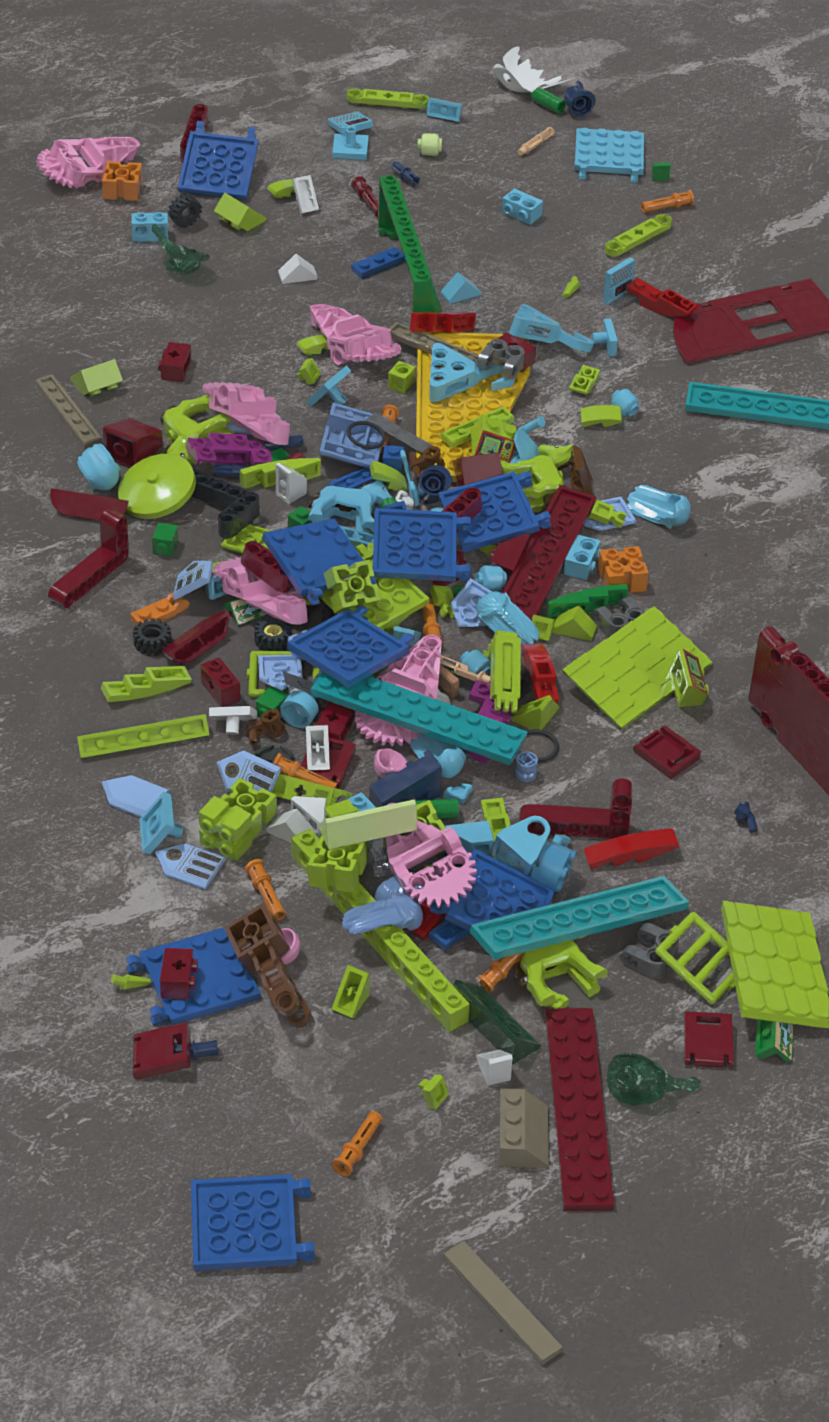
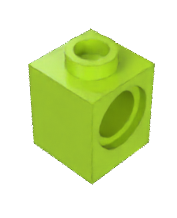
M398 361L388 372V388L405 394L415 382L416 367Z

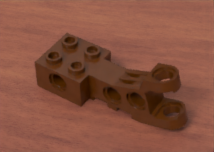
M262 903L225 926L224 929L241 963L250 974L255 970L259 973L262 984L274 1007L281 1014L285 1015L286 1019L293 1026H306L311 1020V1010L296 987L281 957V954L288 951L290 947L275 916ZM298 1009H303V1017L298 1020L293 1019V1014Z

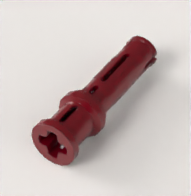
M363 176L355 177L351 182V187L357 191V195L366 201L375 216L378 217V200L373 195L371 186L366 184Z

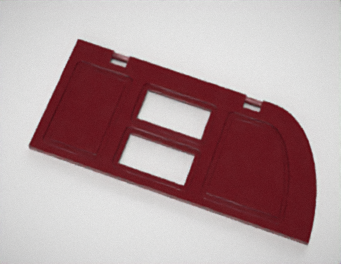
M810 278L787 285H778L709 300L705 303H696L698 305L697 309L688 316L675 317L673 324V337L678 352L686 364L829 333V299ZM770 302L779 313L742 321L734 310ZM786 321L793 332L757 339L749 329Z

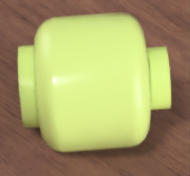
M424 133L421 139H418V149H421V154L424 156H437L442 149V138H439L438 134Z

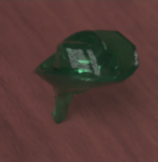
M157 224L152 225V232L158 237L161 247L165 249L168 256L163 263L165 269L171 272H181L184 275L191 274L200 269L201 262L210 258L207 253L197 251L196 249L190 250L182 245H175L168 240Z
M628 1052L614 1056L608 1065L606 1078L609 1092L619 1102L634 1106L652 1104L663 1098L665 1093L683 1089L695 1091L701 1084V1081L695 1077H674L668 1074L657 1062L646 1056Z

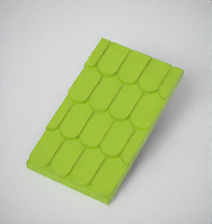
M652 607L635 620L630 621L609 638L600 642L590 651L585 652L562 669V672L622 730L674 693L669 670L679 649H684L698 657L700 666H703L704 671L712 666L713 662L677 626L671 623L660 610Z
M723 901L721 911L741 1017L829 1029L828 987L820 962L821 956L810 912H798L795 910Z

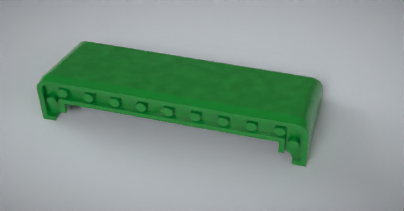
M392 175L379 177L378 233L379 236H383V233L389 235L390 240H399L413 282L412 312L443 311L399 181Z

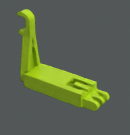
M497 630L491 639V644H488V651L483 650V654L491 663L490 699L494 700L495 711H500L501 703H503V712L509 711V704L511 705V713L517 712L518 700L520 699L521 638H517L518 633Z

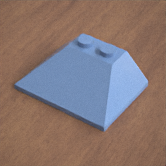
M333 402L318 456L370 468L372 461L378 462L381 447L377 449H364L353 444L347 436V428L350 424L356 421H366L373 414ZM357 425L351 429L352 437L359 443L376 445L382 440L380 432L371 426Z

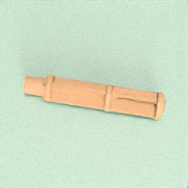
M548 127L527 143L522 144L521 148L517 150L518 155L528 154L532 149L554 136V129Z
M442 655L440 656V664L454 668V672L448 671L472 681L477 680L490 684V676L486 675L484 671H481L479 674L469 671L467 665ZM443 658L456 662V665L443 661Z

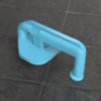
M542 416L518 428L514 438L516 446L510 463H517L539 456L538 446L527 433L538 427L542 428L545 426L546 421Z

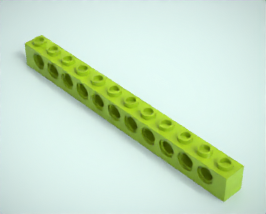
M311 829L291 837V856L307 874V864L312 854H316V845L319 841V838ZM359 882L354 893L336 890V886L331 885L327 889L320 888L343 915L352 908L361 907L375 901ZM386 925L360 933L448 1032L468 1022L470 1004L402 929L395 925Z

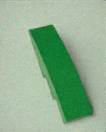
M627 584L585 589L548 601L547 618L556 619L557 616L577 606H580L588 615L589 612H593L594 609L602 606L608 609V605H619V600L627 597Z

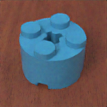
M546 840L530 877L560 894L565 882L563 880L569 876L573 866L572 862L577 852L553 841Z

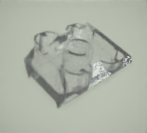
M386 837L370 840L373 877L388 880L394 874L389 868Z

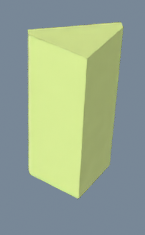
M415 799L327 818L319 825V829L328 849L417 830Z

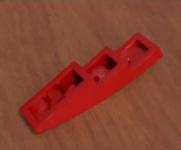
M411 312L410 331H428L432 333L475 331L476 312Z
M673 828L628 834L583 849L591 870L610 862H613L616 867L636 859L639 864L679 848L680 845Z

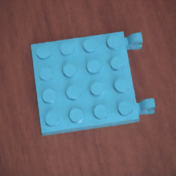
M576 129L574 171H579V179L586 180V172L631 174V183H638V175H643L644 133L639 131Z

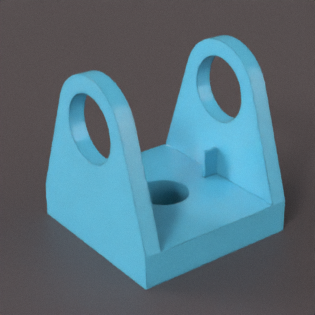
M531 816L502 829L496 835L492 855L498 861L530 877L549 835V823L543 817ZM532 822H539L544 826L545 832L543 835L538 836L529 833L527 826Z

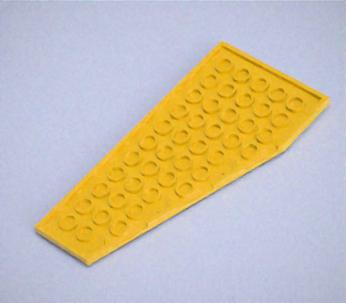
M424 332L478 355L491 340L498 339L503 335ZM518 337L523 341L529 343V339ZM417 349L416 436L440 449V457L445 462V468L451 474L452 482H457L452 460L472 456V443L470 440L451 448L441 439V432L500 407H504L511 412L530 376V367L522 373L519 371L515 376L514 384L509 388L491 391L492 382L504 378L502 374H495L469 389L441 401L432 402L429 400L432 355ZM436 365L435 367L443 368L444 366ZM435 377L437 380L443 379L442 377ZM416 450L417 458L423 456V453Z

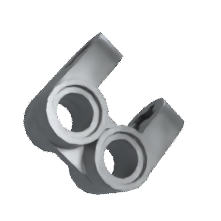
M494 339L479 354L476 365L478 368L488 370L491 365L500 366L504 364L502 376L513 379L523 368L524 349L517 345L507 347L505 341Z
M629 596L619 600L621 613L612 614L605 606L593 610V619L607 638L645 612L632 597Z
M651 923L643 924L637 933V937L641 943L650 948L645 951L634 945H628L620 955L623 964L648 978H662L666 973L668 965L656 954L655 950L669 936L668 931ZM679 939L667 950L675 959L677 958Z

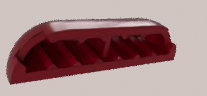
M51 488L50 491L52 505L58 512L94 520H100L102 513L106 509H111L124 515L129 503L128 500Z
M222 611L204 619L168 644L162 652L168 659L177 663L192 661L228 634L229 620H231L229 611Z

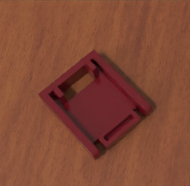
M666 725L662 726L660 731L658 729L633 747V751L670 780L697 762L701 757L699 749ZM683 757L685 758V759H683L682 761H680L679 763L676 764V762H677L678 760H680V759L683 758Z
M328 737L330 769L309 771L331 781L337 778L335 781L338 783L336 788H340L356 752V744ZM306 752L301 766L308 770Z
M685 1011L683 1017L684 1065H689L690 1055H694V1066L723 1068L724 1057H727V1067H733L732 1014ZM697 1022H700V1023H718L719 1025H704V1024H697Z
M187 1022L137 1033L133 1036V1077L135 1079L191 1068V1029ZM174 1038L178 1045L182 1044V1052L174 1054Z

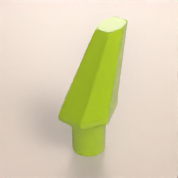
M573 276L571 281L567 283L562 295L563 298L569 297L581 286L578 277Z
M114 974L111 978V983L119 985L120 990L146 987L151 982L150 978L128 974L123 977Z

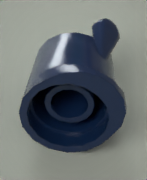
M577 81L575 83L577 86L569 87L566 90L564 100L573 116L584 117L592 111L596 98L591 91L584 90L582 82Z
M433 465L420 474L418 495L421 500L430 504L440 501L438 493L448 490L451 486L452 477L448 469L443 466Z

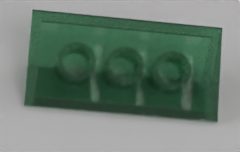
M461 980L454 982L456 990L470 1004L468 1021L497 1050L512 1054V1065L540 1048L541 1044L481 985Z

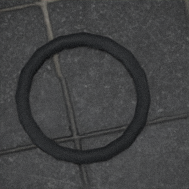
M356 421L347 428L348 438L358 447L377 449L384 445L386 441L385 432L381 427L372 422ZM357 425L371 426L380 432L382 440L376 445L359 443L352 437L351 429Z
M527 730V735L542 734L549 737L554 743V751L546 757L538 758V762H545L554 758L559 749L557 739L551 733L544 730Z

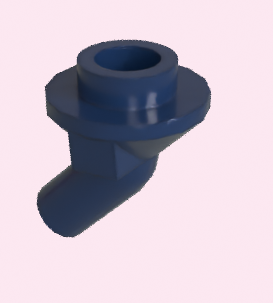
M749 802L740 803L734 811L736 815L735 820L747 821L748 829L751 833L758 831L755 816L751 812Z

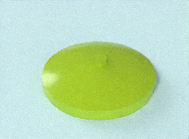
M174 454L150 456L136 463L125 473L119 484L118 497L119 499L129 501L126 512L140 519L160 518L175 512L189 500L196 486V475L191 464L181 456Z

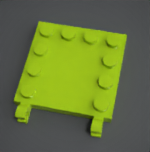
M363 544L356 546L355 549L364 561L370 560L373 568V551L370 552ZM374 577L381 600L373 606L366 607L369 611L364 616L368 618L370 623L384 630L428 605L429 597L409 579ZM333 589L322 591L323 595L319 596V598L333 610L330 597L334 595ZM355 606L354 608L351 609V611L356 610L357 607Z

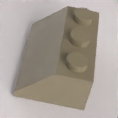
M500 1088L498 1166L548 1168V1105L525 1089Z

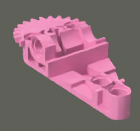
M132 137L59 139L54 141L50 151L48 149H45V152L41 151L36 162H38L37 166L40 167L39 170L44 171L43 175L50 176V180L55 179V183L61 182L62 186L67 184L70 188L72 186L75 188L84 187L87 182L92 180L96 181L97 184L102 182L107 161L123 162L124 164L127 161H132L140 143ZM79 154L82 155V157L84 158V160L87 162V164H88L90 167H87V165L84 163V161L82 160V158H81V157H78Z
M325 304L310 306L311 325L315 326L316 329L320 328L321 333L327 337V346L330 349L331 359L336 365L347 363L349 360H353V362L358 360L360 362L365 360L368 362L371 360L378 361V359L385 360V358H392V356L400 354L401 347L398 343H393L391 329L371 325L360 315H351L343 308Z
M209 382L203 385L202 391L210 395L209 408L228 414L237 427L246 428L256 438L273 444H288L290 424L286 423L285 420L281 421V417L276 414L277 400H274L275 397L265 398L263 389L253 385L247 386V384L241 385L231 382Z
M235 557V560L221 561V563L216 564L217 566H214L215 576L222 578L223 592L241 598L253 608L261 609L269 616L284 622L303 624L308 621L306 600L303 599V596L299 595L295 587L287 592L275 590L241 564V558Z
M435 635L423 637L409 649L408 654L399 658L381 672L377 679L437 699L441 639ZM356 711V728L360 729V734H366V739L374 737L373 743L381 740L383 746L387 742L391 746H394L395 742L403 746V740L410 744L411 738L417 740L418 735H422Z
M417 821V830L405 832L409 833L408 836L396 834L386 837L389 868L406 894L410 895L411 899L416 898L418 904L421 905L427 900V907H431L433 902H436L437 908H440L442 902L447 907H450L451 899L455 903H459L458 895L466 898L467 894L464 890L472 891V886L469 883L476 882V878L471 875L477 874V869L471 867L475 866L476 862L475 860L469 861L472 854L465 851L459 836L453 828L448 827L441 831L433 825ZM441 850H445L448 854L447 857L435 862L433 867L428 866L415 874L408 871V869L438 854ZM455 864L463 865L462 867H454ZM417 885L423 886L421 889H415L414 887Z

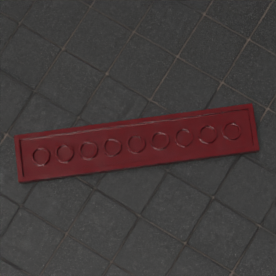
M559 485L546 509L551 516L549 520L552 526L549 528L539 527L540 531L534 532L502 593H507L511 602L531 621L533 615L538 616L577 535L581 533L597 499L596 496Z
M545 1008L563 1211L613 1210L614 1199L593 1008Z

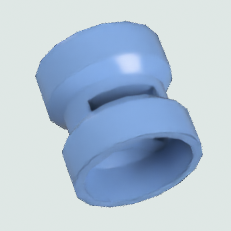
M527 751L517 755L515 777L518 780L531 782L536 778L538 757L534 753Z

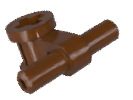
M437 446L426 448L423 451V456L417 458L415 452L408 454L410 460L409 467L417 481H419L421 471L435 465L434 463L445 467V462L440 457L441 452Z
M277 709L267 710L259 720H248L246 731L249 736L250 745H256L260 735L268 734L270 738H278L286 732V727L280 721L281 715Z

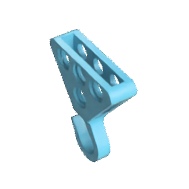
M522 304L517 311L509 331L511 335L547 343L560 341L583 352H591L594 341L577 332L573 336L568 334L561 328L558 322L525 304ZM542 328L550 329V332L548 333L547 331L543 330Z
M435 343L432 346L429 400L432 402L441 401L475 386L492 375L502 374L504 364L500 366L491 365L488 370L478 368L474 361L441 343ZM436 365H442V366H444V367H443V368H437V367H435V366H436ZM435 377H442L443 379L437 380ZM504 377L492 382L491 391L511 387L514 384L515 377L513 379Z

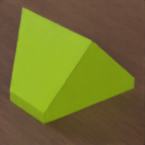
M548 695L521 705L511 719L513 722L529 729L542 730L560 707Z

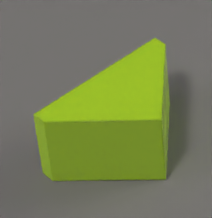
M577 606L557 616L552 633L592 642L597 624L580 606Z
M347 965L331 1009L354 1018L369 996L370 973Z

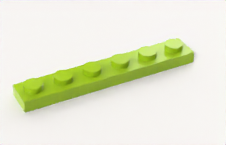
M206 714L77 736L80 758L208 736L209 729Z

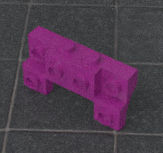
M209 433L207 439L188 438L186 443L187 453L193 456L196 465H199L200 462H209L212 466H215V464L233 463L235 465H246L248 458L252 466L273 462L270 451L265 449L263 441H249L245 434Z
M476 680L469 693V700L482 705L478 714L510 725L512 718L511 705L509 704L508 712H503V703H501L500 711H495L494 700L490 699V684ZM465 750L475 761L487 764L490 759Z

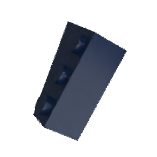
M428 749L423 752L425 756L414 763L412 760L405 763L406 768L396 774L392 771L369 786V801L378 808L390 803H401L414 799L434 800L440 797L442 766Z

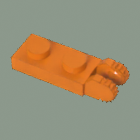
M171 593L167 598L130 613V620L137 626L140 621L144 623V619L151 621V618H154V621L161 619V622L177 616L183 610L185 611L189 606V601L182 599V597L174 600V593Z

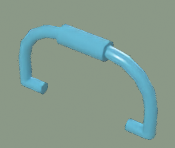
M401 450L400 454L409 483L410 495L415 506H419L420 498L417 487L413 482L405 451Z

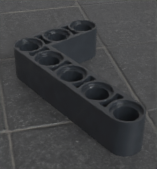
M193 468L196 475V486L192 497L225 509L218 515V534L220 537L225 539L233 538L260 515V502L257 493Z

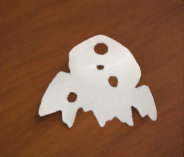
M519 47L512 48L504 55L503 62L506 68L500 64H496L492 68L496 77L506 88L519 93L533 92L534 89L543 84L548 86L542 89H547L565 82H558L562 79L561 76L543 81V78H539L543 70L531 69L529 59L517 65L520 55H518Z

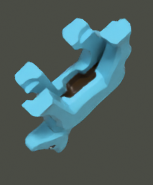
M385 481L366 482L361 487L359 486L358 489L327 486L310 498L308 508L311 509L308 520L314 523L329 520L331 516L335 515L354 520L356 530L370 533L366 529L369 528L374 532V519L371 515L375 504L381 505L384 499L392 498V496L388 493V488L385 487Z

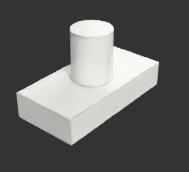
M311 175L292 179L300 213L304 214L319 210Z
M251 706L209 708V716L216 721L226 720V734L238 735L239 720L257 719V710Z

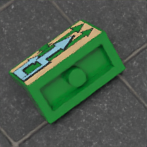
M241 598L223 604L225 610L232 611L237 625L268 615L261 609L253 608Z
M757 1019L755 1055L760 1060H763L777 1053L787 1063L792 1061L793 1024Z

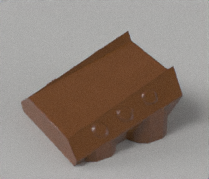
M575 445L572 450L570 471L571 489L594 496L590 480H593L582 450Z

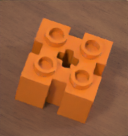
M107 161L102 179L103 199L116 200L118 197H124V200L138 201L143 181L142 163L128 162L127 165H122L121 162Z
M639 546L625 547L623 551L619 552L616 549L599 550L598 571L601 579H604L603 586L627 584L630 593L647 590L649 573L645 562H642L643 556Z

